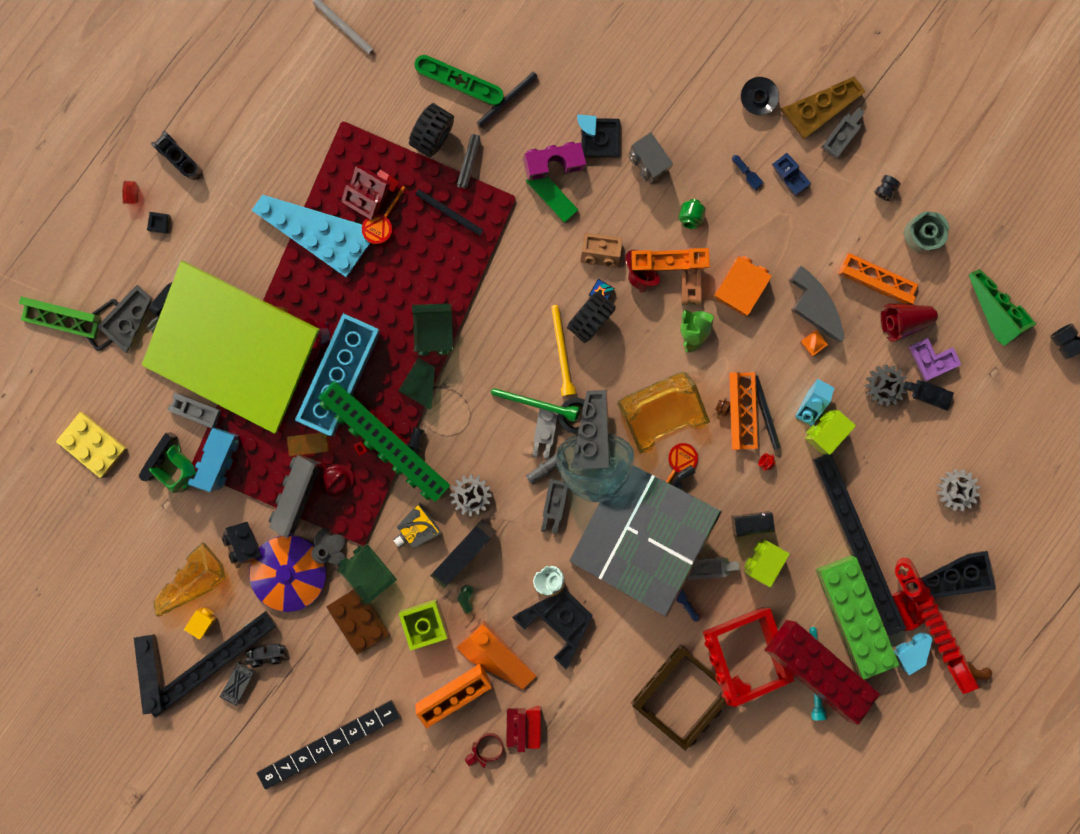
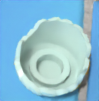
M545 566L541 572L536 573L533 580L534 588L543 596L557 595L565 585L564 573L554 566Z

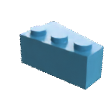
M212 428L203 448L204 454L201 462H197L195 466L198 469L194 480H189L188 485L208 492L223 488L227 479L224 477L227 469L231 468L233 459H231L233 451H236L239 446V436L219 428Z

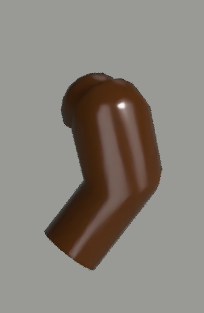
M970 661L967 662L975 680L988 681L991 679L993 673L990 668L986 667L982 670H977Z

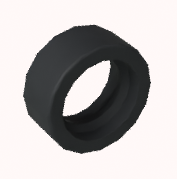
M571 398L565 401L561 407L567 408L575 404L584 407L585 399ZM558 414L559 423L562 428L569 433L578 434L579 427L569 425L565 420V416Z

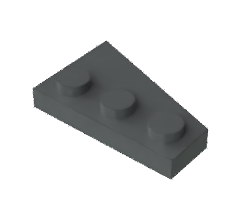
M136 285L97 327L125 353H128L153 298L139 285Z

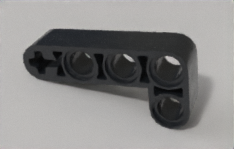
M482 518L430 576L440 586L445 588L489 542L497 531Z

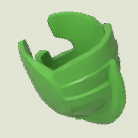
M688 310L683 311L680 331L685 340L683 343L685 352L696 351L710 335L714 320L712 314L704 311L694 313Z

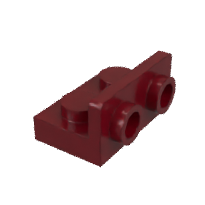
M507 708L506 746L517 747V752H525L526 708Z

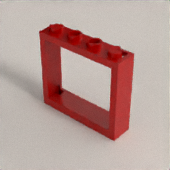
M758 608L702 631L706 641L704 644L710 653V662L717 673L715 675L716 680L721 685L723 691L722 698H725L727 705L737 707L795 681L793 675L773 658L772 661L778 679L737 696L717 636L759 620L768 646L778 632L770 608Z

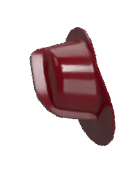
M630 250L625 255V261L629 269L628 280L633 287L643 293L651 286L658 285L660 277L656 271H632L631 251L638 250Z
M308 317L304 322L320 329L307 361L312 362L317 359L320 348L329 342L330 332L329 322L315 321L314 318Z
M339 463L328 467L313 485V495L317 502L327 506L337 503L353 485L354 476L351 469Z

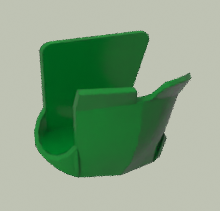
M173 445L167 451V455L170 461L181 470L179 480L175 482L163 468H150L149 471L172 493H183L191 486L188 485L190 479L194 480L197 472L191 461L181 452L180 445H178V449L176 445Z

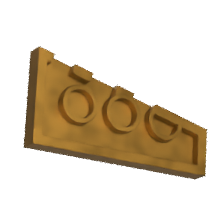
M855 76L830 88L784 106L780 110L804 140L866 91Z

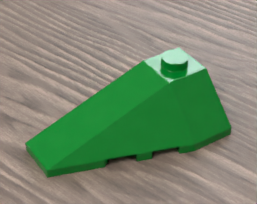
M978 269L969 274L990 329L999 343L1005 346L1036 325V322L1020 305L1016 307L1010 301L1011 297L1007 293L999 292L997 284L983 271Z

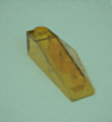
M202 542L186 558L188 562L182 569L178 568L172 583H167L153 601L156 617H160L204 595L226 579L223 564L205 543Z

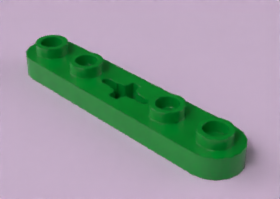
M420 55L415 60V70L426 78L490 106H496L503 101V91L497 85L428 55ZM460 76H462V80L465 83H467L468 86L464 83H459V85H456V81L450 77L459 78Z

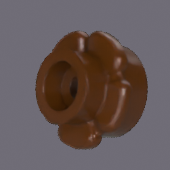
M727 398L723 401L719 400L715 408L718 411L717 414L726 416L731 407L730 402L727 401Z

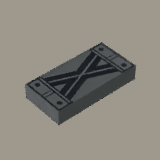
M238 662L219 697L235 706L238 705L255 670Z

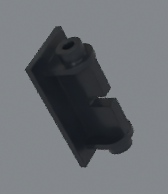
M281 643L267 645L268 653H265L264 646L250 648V650L246 651V656L250 659H246L245 662L254 668L262 667L265 663L272 665L281 664L282 661L288 660L283 654L286 652V647L281 645Z

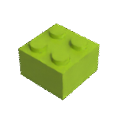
M826 410L819 417L820 422L816 426L812 425L807 430V436L804 439L821 454L830 455L856 425L839 410H830L829 412Z
M762 539L756 543L753 549L755 553L752 558L749 557L745 562L744 568L746 569L744 572L771 588L790 553Z
M437 599L399 612L410 651L448 638L449 634Z

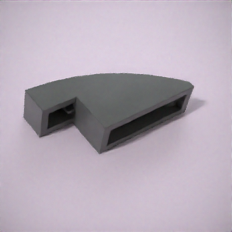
M799 266L789 281L804 292L791 310L836 342H842L844 340V332L841 319L831 297L822 284L809 271Z

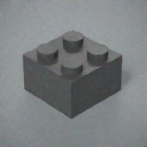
M652 132L632 144L629 151L630 161L634 166L638 165L641 170V177L645 182L649 181L650 184L668 173L673 165Z

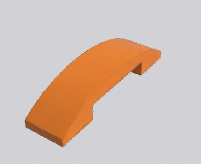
M709 248L631 251L632 271L710 268Z

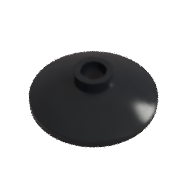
M754 77L744 84L740 95L741 103L751 114H768L778 103V88L772 80L766 77ZM760 95L762 100H756L755 96Z

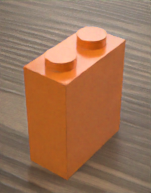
M738 256L713 298L746 317L751 312L772 276L768 274L769 271L766 268L753 265V261L748 257Z

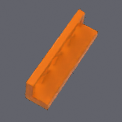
M851 253L847 254L838 273L902 304L911 305L915 301L916 297L913 295L917 289V283ZM850 259L857 262L859 270L847 266ZM868 268L874 269L877 277L873 278L865 274L864 270ZM885 276L891 277L894 285L891 286L882 282L881 278ZM907 284L911 286L909 294L900 290L899 285Z
M756 372L729 373L732 450L759 449ZM751 376V385L746 390L741 385V377ZM746 394L752 398V404L748 408L742 404V398ZM747 413L753 418V423L748 428L742 423V418ZM747 432L753 436L754 445H743V437Z

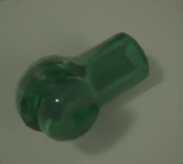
M464 585L457 597L465 614L474 610L469 602L471 594H473V588L470 585Z

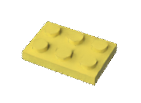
M80 412L56 441L99 478L104 477L127 449L84 412Z

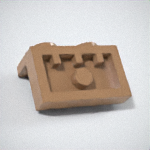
M584 233L580 262L588 265H602L609 268L618 267L622 238Z

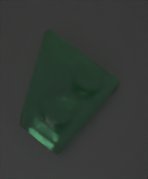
M418 358L398 391L431 410L435 367Z

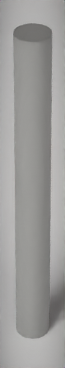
M313 0V4L368 55L374 51L364 39L321 0Z

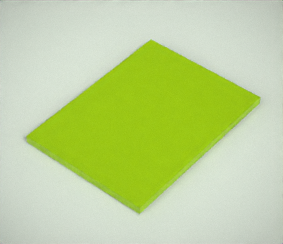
M180 261L142 366L275 434L279 430L320 329L185 261Z

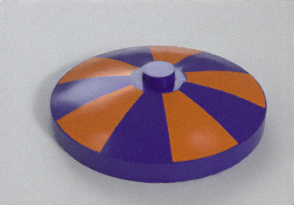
M292 535L288 538L283 536L272 538L259 548L261 557L251 561L249 579L255 595L263 604L277 611L294 612L309 606L319 597L326 583L327 567L326 563L320 564L313 560L311 553L315 545L303 537Z

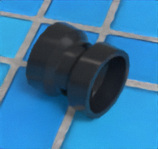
M884 175L881 180L882 184L875 189L874 193L879 198L890 202L894 197V191L899 189L901 183L892 176Z

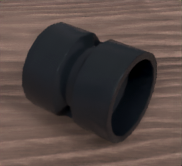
M1073 323L1065 325L1050 336L1054 344L1060 346L1059 351L1064 359H1069L1080 353V337L1077 336L1079 332Z

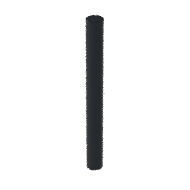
M534 71L530 73L503 98L500 104L494 106L476 122L480 128L485 126L537 79V74Z
M418 189L415 196L478 236H481L484 232L482 228L422 190Z
M756 375L758 402L773 448L776 450L781 448L759 376Z

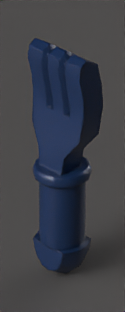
M739 155L732 156V162L742 171V174L746 175V181L756 191L764 182L755 172L749 170L750 167H747Z
M681 589L676 601L684 605L683 608L686 609L694 622H698L700 620L699 613L693 608L692 603L688 602L685 591Z

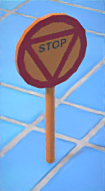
M404 186L400 189L384 216L376 214L373 220L366 218L363 222L362 234L369 243L382 244L390 238L392 225L387 217L404 192Z
M679 443L670 449L668 462L673 471L666 482L669 483L676 471L680 472L690 465L695 468L698 462V454L692 445Z

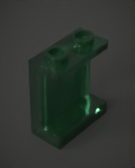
M412 305L414 320L413 352H418V356H429L430 352H437V355H449V351H453L452 305Z
M368 544L365 547L360 545L353 551L354 556L350 559L345 557L338 563L339 568L336 570L359 595L365 606L397 580Z

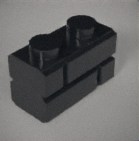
M770 511L731 516L733 534L736 537L775 532L773 513Z

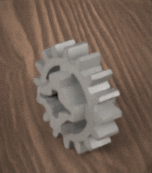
M953 469L952 473L946 472V478L940 477L942 484H937V486L941 488V491L936 493L942 495L939 501L945 502V507L949 508L951 506V510L956 511L958 508L960 511H964L965 507L972 508L971 502L977 503L974 498L975 496H980L976 490L981 487L975 485L978 479H971L972 473L966 474V470H960L959 472ZM957 477H961L966 481L960 482ZM957 498L960 503H955L951 499Z
M470 474L469 479L463 475L462 482L457 479L456 483L458 486L451 487L455 490V493H450V496L455 497L451 503H457L455 509H463V515L466 511H469V516H472L473 511L477 515L480 514V508L485 511L486 507L484 504H490L487 497L492 496L491 493H487V490L491 487H485L486 480L479 481V475L474 479L473 474ZM467 482H472L471 487H461ZM479 485L483 489L484 496L479 494ZM473 487H475L474 495L476 496V498L473 497L469 501V503H467L468 495L466 494V492H470L473 489ZM458 494L463 496V504L460 502ZM471 503H481L476 507L470 508Z

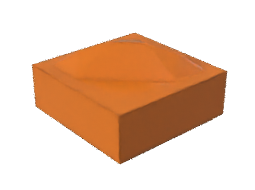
M817 329L800 341L811 356H814L828 345Z

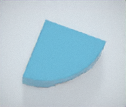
M577 114L580 128L587 135L595 137L597 116Z

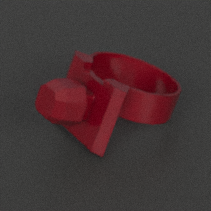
M494 733L482 735L477 743L473 742V753L471 752L465 758L467 765L473 766L479 761L481 766L485 768L487 761L497 760L503 752L502 739ZM494 736L501 742L502 750L497 757L486 758L479 753L478 744L482 738Z

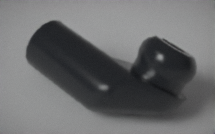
M690 465L678 472L672 481V485L680 490L683 489L685 485L682 481L696 473L694 468Z

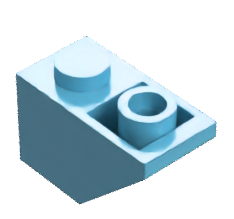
M817 379L807 392L795 417L812 426L831 402L834 387Z
M926 633L916 634L912 637L913 640L908 643L899 644L894 651L899 665L908 675L926 666L932 643V637Z

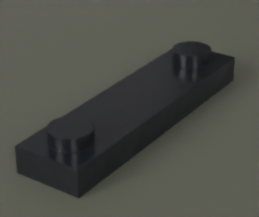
M155 634L134 637L142 713L145 715L163 712L164 705Z

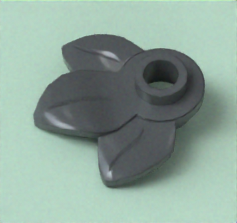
M326 528L321 529L314 537L315 547L311 553L313 560L320 564L325 562L333 565L341 563L345 559L344 554L340 552L345 544V538L342 535L330 536ZM319 550L324 551V557L319 555Z

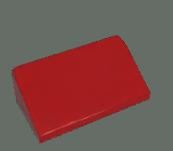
M904 590L892 594L906 627L903 631L914 630L925 622L920 615L921 612L917 611L915 602L909 598Z
M540 706L526 710L525 747L527 749L541 748Z

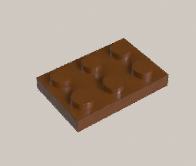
M360 585L326 606L356 655L390 634Z

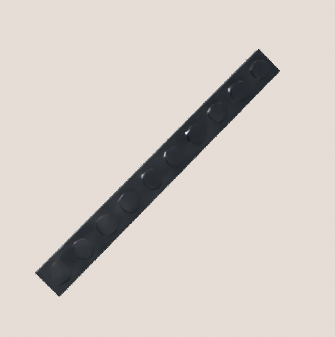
M832 453L812 459L851 553L858 560L887 636L905 630L904 622Z

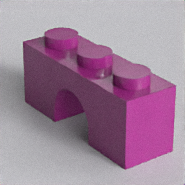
M568 142L564 146L559 147L551 145L543 150H528L523 157L528 181L547 178L549 173L547 164L552 161L559 162L563 166L565 174L583 171L586 161L581 142Z

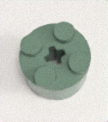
M927 211L913 217L907 223L903 234L906 243L911 249L918 253H927L945 244L948 239L949 224L940 213Z

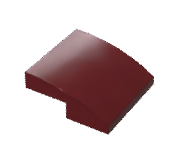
M361 165L356 166L351 184L346 185L341 202L373 220L386 197L390 182Z

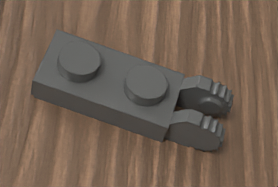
M550 478L542 515V532H545L547 529L548 518H553L555 523L552 528V534H557L569 482Z

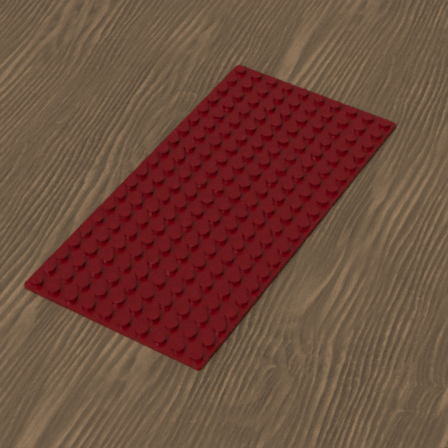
M342 121L304 207L363 224L367 217L341 202L345 187L351 184L356 166L361 165L376 175L382 170L399 181L393 192L388 190L377 214L384 216L403 186L405 187L404 192L387 217L392 225V234L382 244L371 243L348 277L339 273L293 239H289L263 301L302 321L312 317L315 321L329 322L330 340L320 348L315 361L306 362L277 433L274 434L218 404L216 409L222 412L216 428L239 436V446L236 451H233L231 457L233 463L231 468L227 469L224 476L227 478L225 486L275 508L278 506L275 504L276 499L280 493H283L285 488L282 486L283 481L287 475H290L292 470L289 467L293 457L296 458L297 455H303L321 462L322 465L316 480L333 464L339 463L349 467L353 472L354 481L348 492L337 503L327 506L317 502L312 488L301 519L363 545L366 543L396 474L392 469L394 465L389 461L387 463L382 461L377 456L379 452L375 448L359 456L354 445L364 440V438L360 435L358 437L354 436L349 431L351 427L346 422L343 425L340 423L335 436H329L295 419L344 313L381 330V334L358 382L353 397L406 445L410 442L413 427L417 426L515 202V196L473 177H470L467 189L459 188L457 186L460 176L459 171ZM418 189L484 230L482 235L478 236L415 196ZM207 427L192 461L194 468L197 462H201L203 457V448L212 430L210 427Z

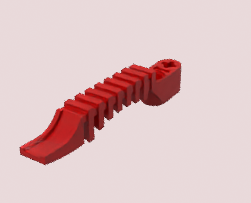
M900 558L895 565V575L904 592L915 602L917 611L921 610L920 615L922 619L925 618L926 626L930 627L931 635L934 634L935 643H939L938 650L940 653L943 652V661L945 663L948 662L947 667L962 694H966L979 689V685L968 666L965 655L962 654L960 645L958 646L956 638L953 637L952 630L948 628V623L944 620L942 612L940 613L938 604H935L934 597L930 595L929 588L925 587L913 562L909 558ZM901 566H903L904 568H907V567H908V570L905 571L904 569H900V568H901ZM911 582L916 583L918 588L912 589L908 584Z

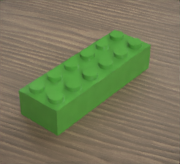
M850 555L817 568L816 572L857 674L864 680L899 666L857 558Z

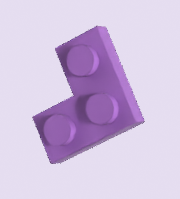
M928 338L908 346L924 381H928L961 365L954 348H949L936 355Z

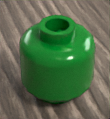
M690 199V201H686L681 205L679 221L685 228L696 229L703 224L706 208L699 200Z

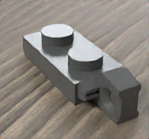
M858 108L852 116L848 113L821 148L836 159L861 128L862 123L859 122V119L865 112Z

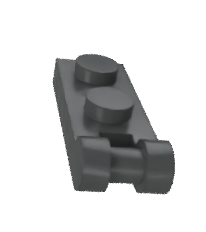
M173 393L172 398L174 399L172 404L168 406V411L207 427L216 428L221 410L182 394Z

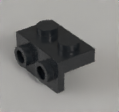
M248 522L225 528L222 542L225 547H228L230 552L228 553L231 564L235 565L236 569L240 568L243 563L261 557Z

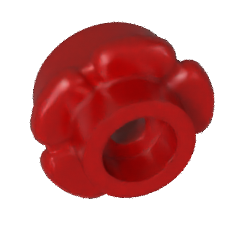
M764 453L758 461V466L763 471L771 470L776 463L774 460L775 456Z

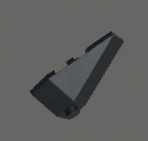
M988 550L968 553L921 577L925 587L929 588L930 595L934 598L996 589V581ZM913 583L914 589L918 588V585Z

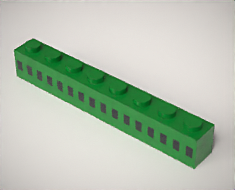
M335 380L318 397L321 400L319 404L326 411L331 409L335 412L334 418L342 425L346 422L351 427L349 431L354 436L358 437L360 435L365 439L363 444L371 451L375 448L379 452L377 456L385 463L388 461L394 465L392 469L399 476L404 474L408 478L406 482L410 486L420 488L422 490L420 494L427 501L432 499L436 502L449 488L450 484Z

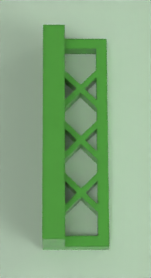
M20 297L19 304L24 305L22 321L96 339L99 329L97 326L101 321L100 316ZM30 307L37 309L38 317L34 319L28 318ZM50 313H54L58 319L52 324H49L45 317ZM69 317H72L76 323L71 328H67L63 322ZM88 321L94 323L91 334L86 333L82 328V325Z

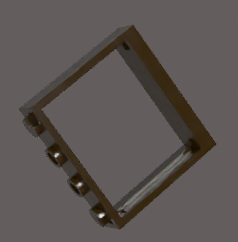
M679 644L635 696L631 704L632 707L686 751L688 747L690 748L692 745H695L697 742L696 738L700 733L703 734L707 731L710 721L713 718L716 719L721 714V708L727 703L725 698H722V691L683 738L644 706L646 701L684 656L718 684L715 677L716 674Z

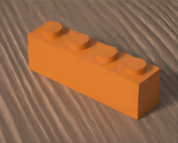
M478 664L416 703L417 717L426 729L491 689L490 677L481 664Z

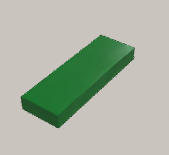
M548 176L547 178L532 181L525 180L563 223L567 222L579 210Z

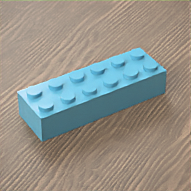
M343 313L295 419L296 421L329 436H335L340 422L334 418L335 412L331 409L326 411L319 404L321 400L318 397L334 380L353 396L381 334V330Z

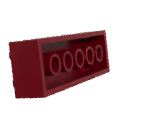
M786 620L764 650L847 722L859 725L880 695L872 686L795 621Z

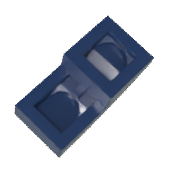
M788 153L772 163L781 180L795 197L811 186V182L799 170V165Z

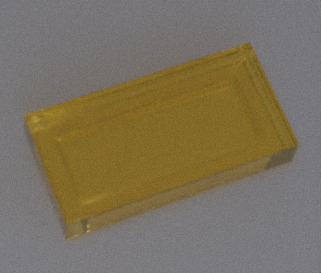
M325 433L287 437L289 456L329 451L327 434Z

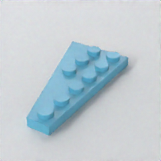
M262 195L252 209L254 213L345 277L349 276L371 244L364 239L362 224L266 195Z

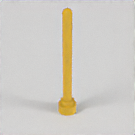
M553 305L551 309L563 378L562 388H560L561 396L577 394L576 387L573 386L570 380L559 306Z

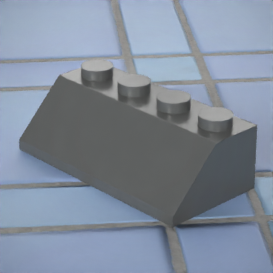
M297 455L296 458L293 457L289 467L292 469L290 475H287L283 481L282 486L285 487L283 493H280L276 499L275 504L278 506L276 511H273L269 517L270 529L285 538L295 534L322 465L321 462L303 455Z

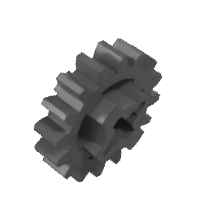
M883 365V370L880 366H877V372L870 371L869 373L872 377H866L869 384L864 385V387L870 390L866 395H872L870 400H877V405H882L883 402L884 406H889L890 402L892 405H896V399L903 400L901 394H907V391L903 389L905 384L903 380L907 377L900 375L902 370L895 371L896 366L889 368L888 365ZM886 373L892 374L895 378H890ZM886 382H892L891 384H889V386H887V389H880L886 384ZM878 393H883L887 398L879 396Z

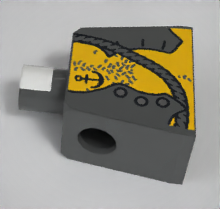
M419 503L397 526L401 533L393 541L399 548L406 543H409L414 548L439 535L442 531Z

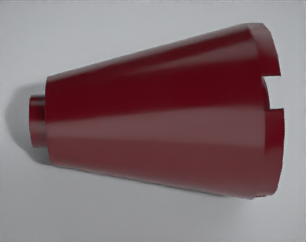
M890 303L884 305L886 307L885 311H881L880 314L883 333L887 332L889 337L886 338L891 342L902 340L932 326L938 319L937 311L932 306Z

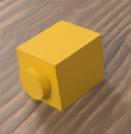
M201 607L195 611L184 630L201 640L206 636L217 617L213 615L214 613L210 609Z

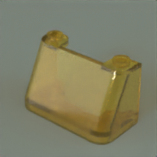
M686 372L671 375L629 394L617 402L640 454L653 449L655 446L654 439L687 424L692 428L700 429L710 423L698 388Z

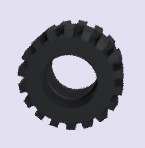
M435 103L430 104L417 119L410 133L409 145L427 157H432L439 151L447 139L454 123V115Z
M597 291L570 320L567 329L582 342L586 343L612 315L616 306Z

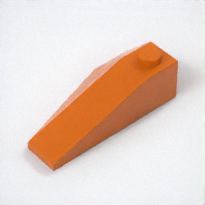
M485 621L457 646V649L470 662L476 665L481 664L483 669L522 690L537 677Z

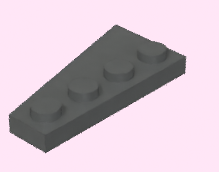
M607 390L586 392L571 469L610 468Z

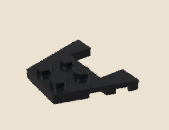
M564 588L559 594L549 596L516 613L512 618L525 630L537 616H540L567 642L554 655V659L567 669L593 614Z

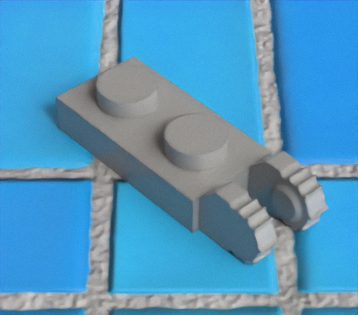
M539 409L532 457H537L539 443L547 444L544 451V459L548 460L550 447L554 439L557 413Z

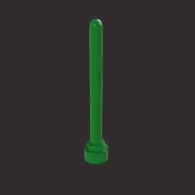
M496 388L491 390L493 396L561 414L568 418V421L576 423L579 417L580 408L576 406L565 408Z

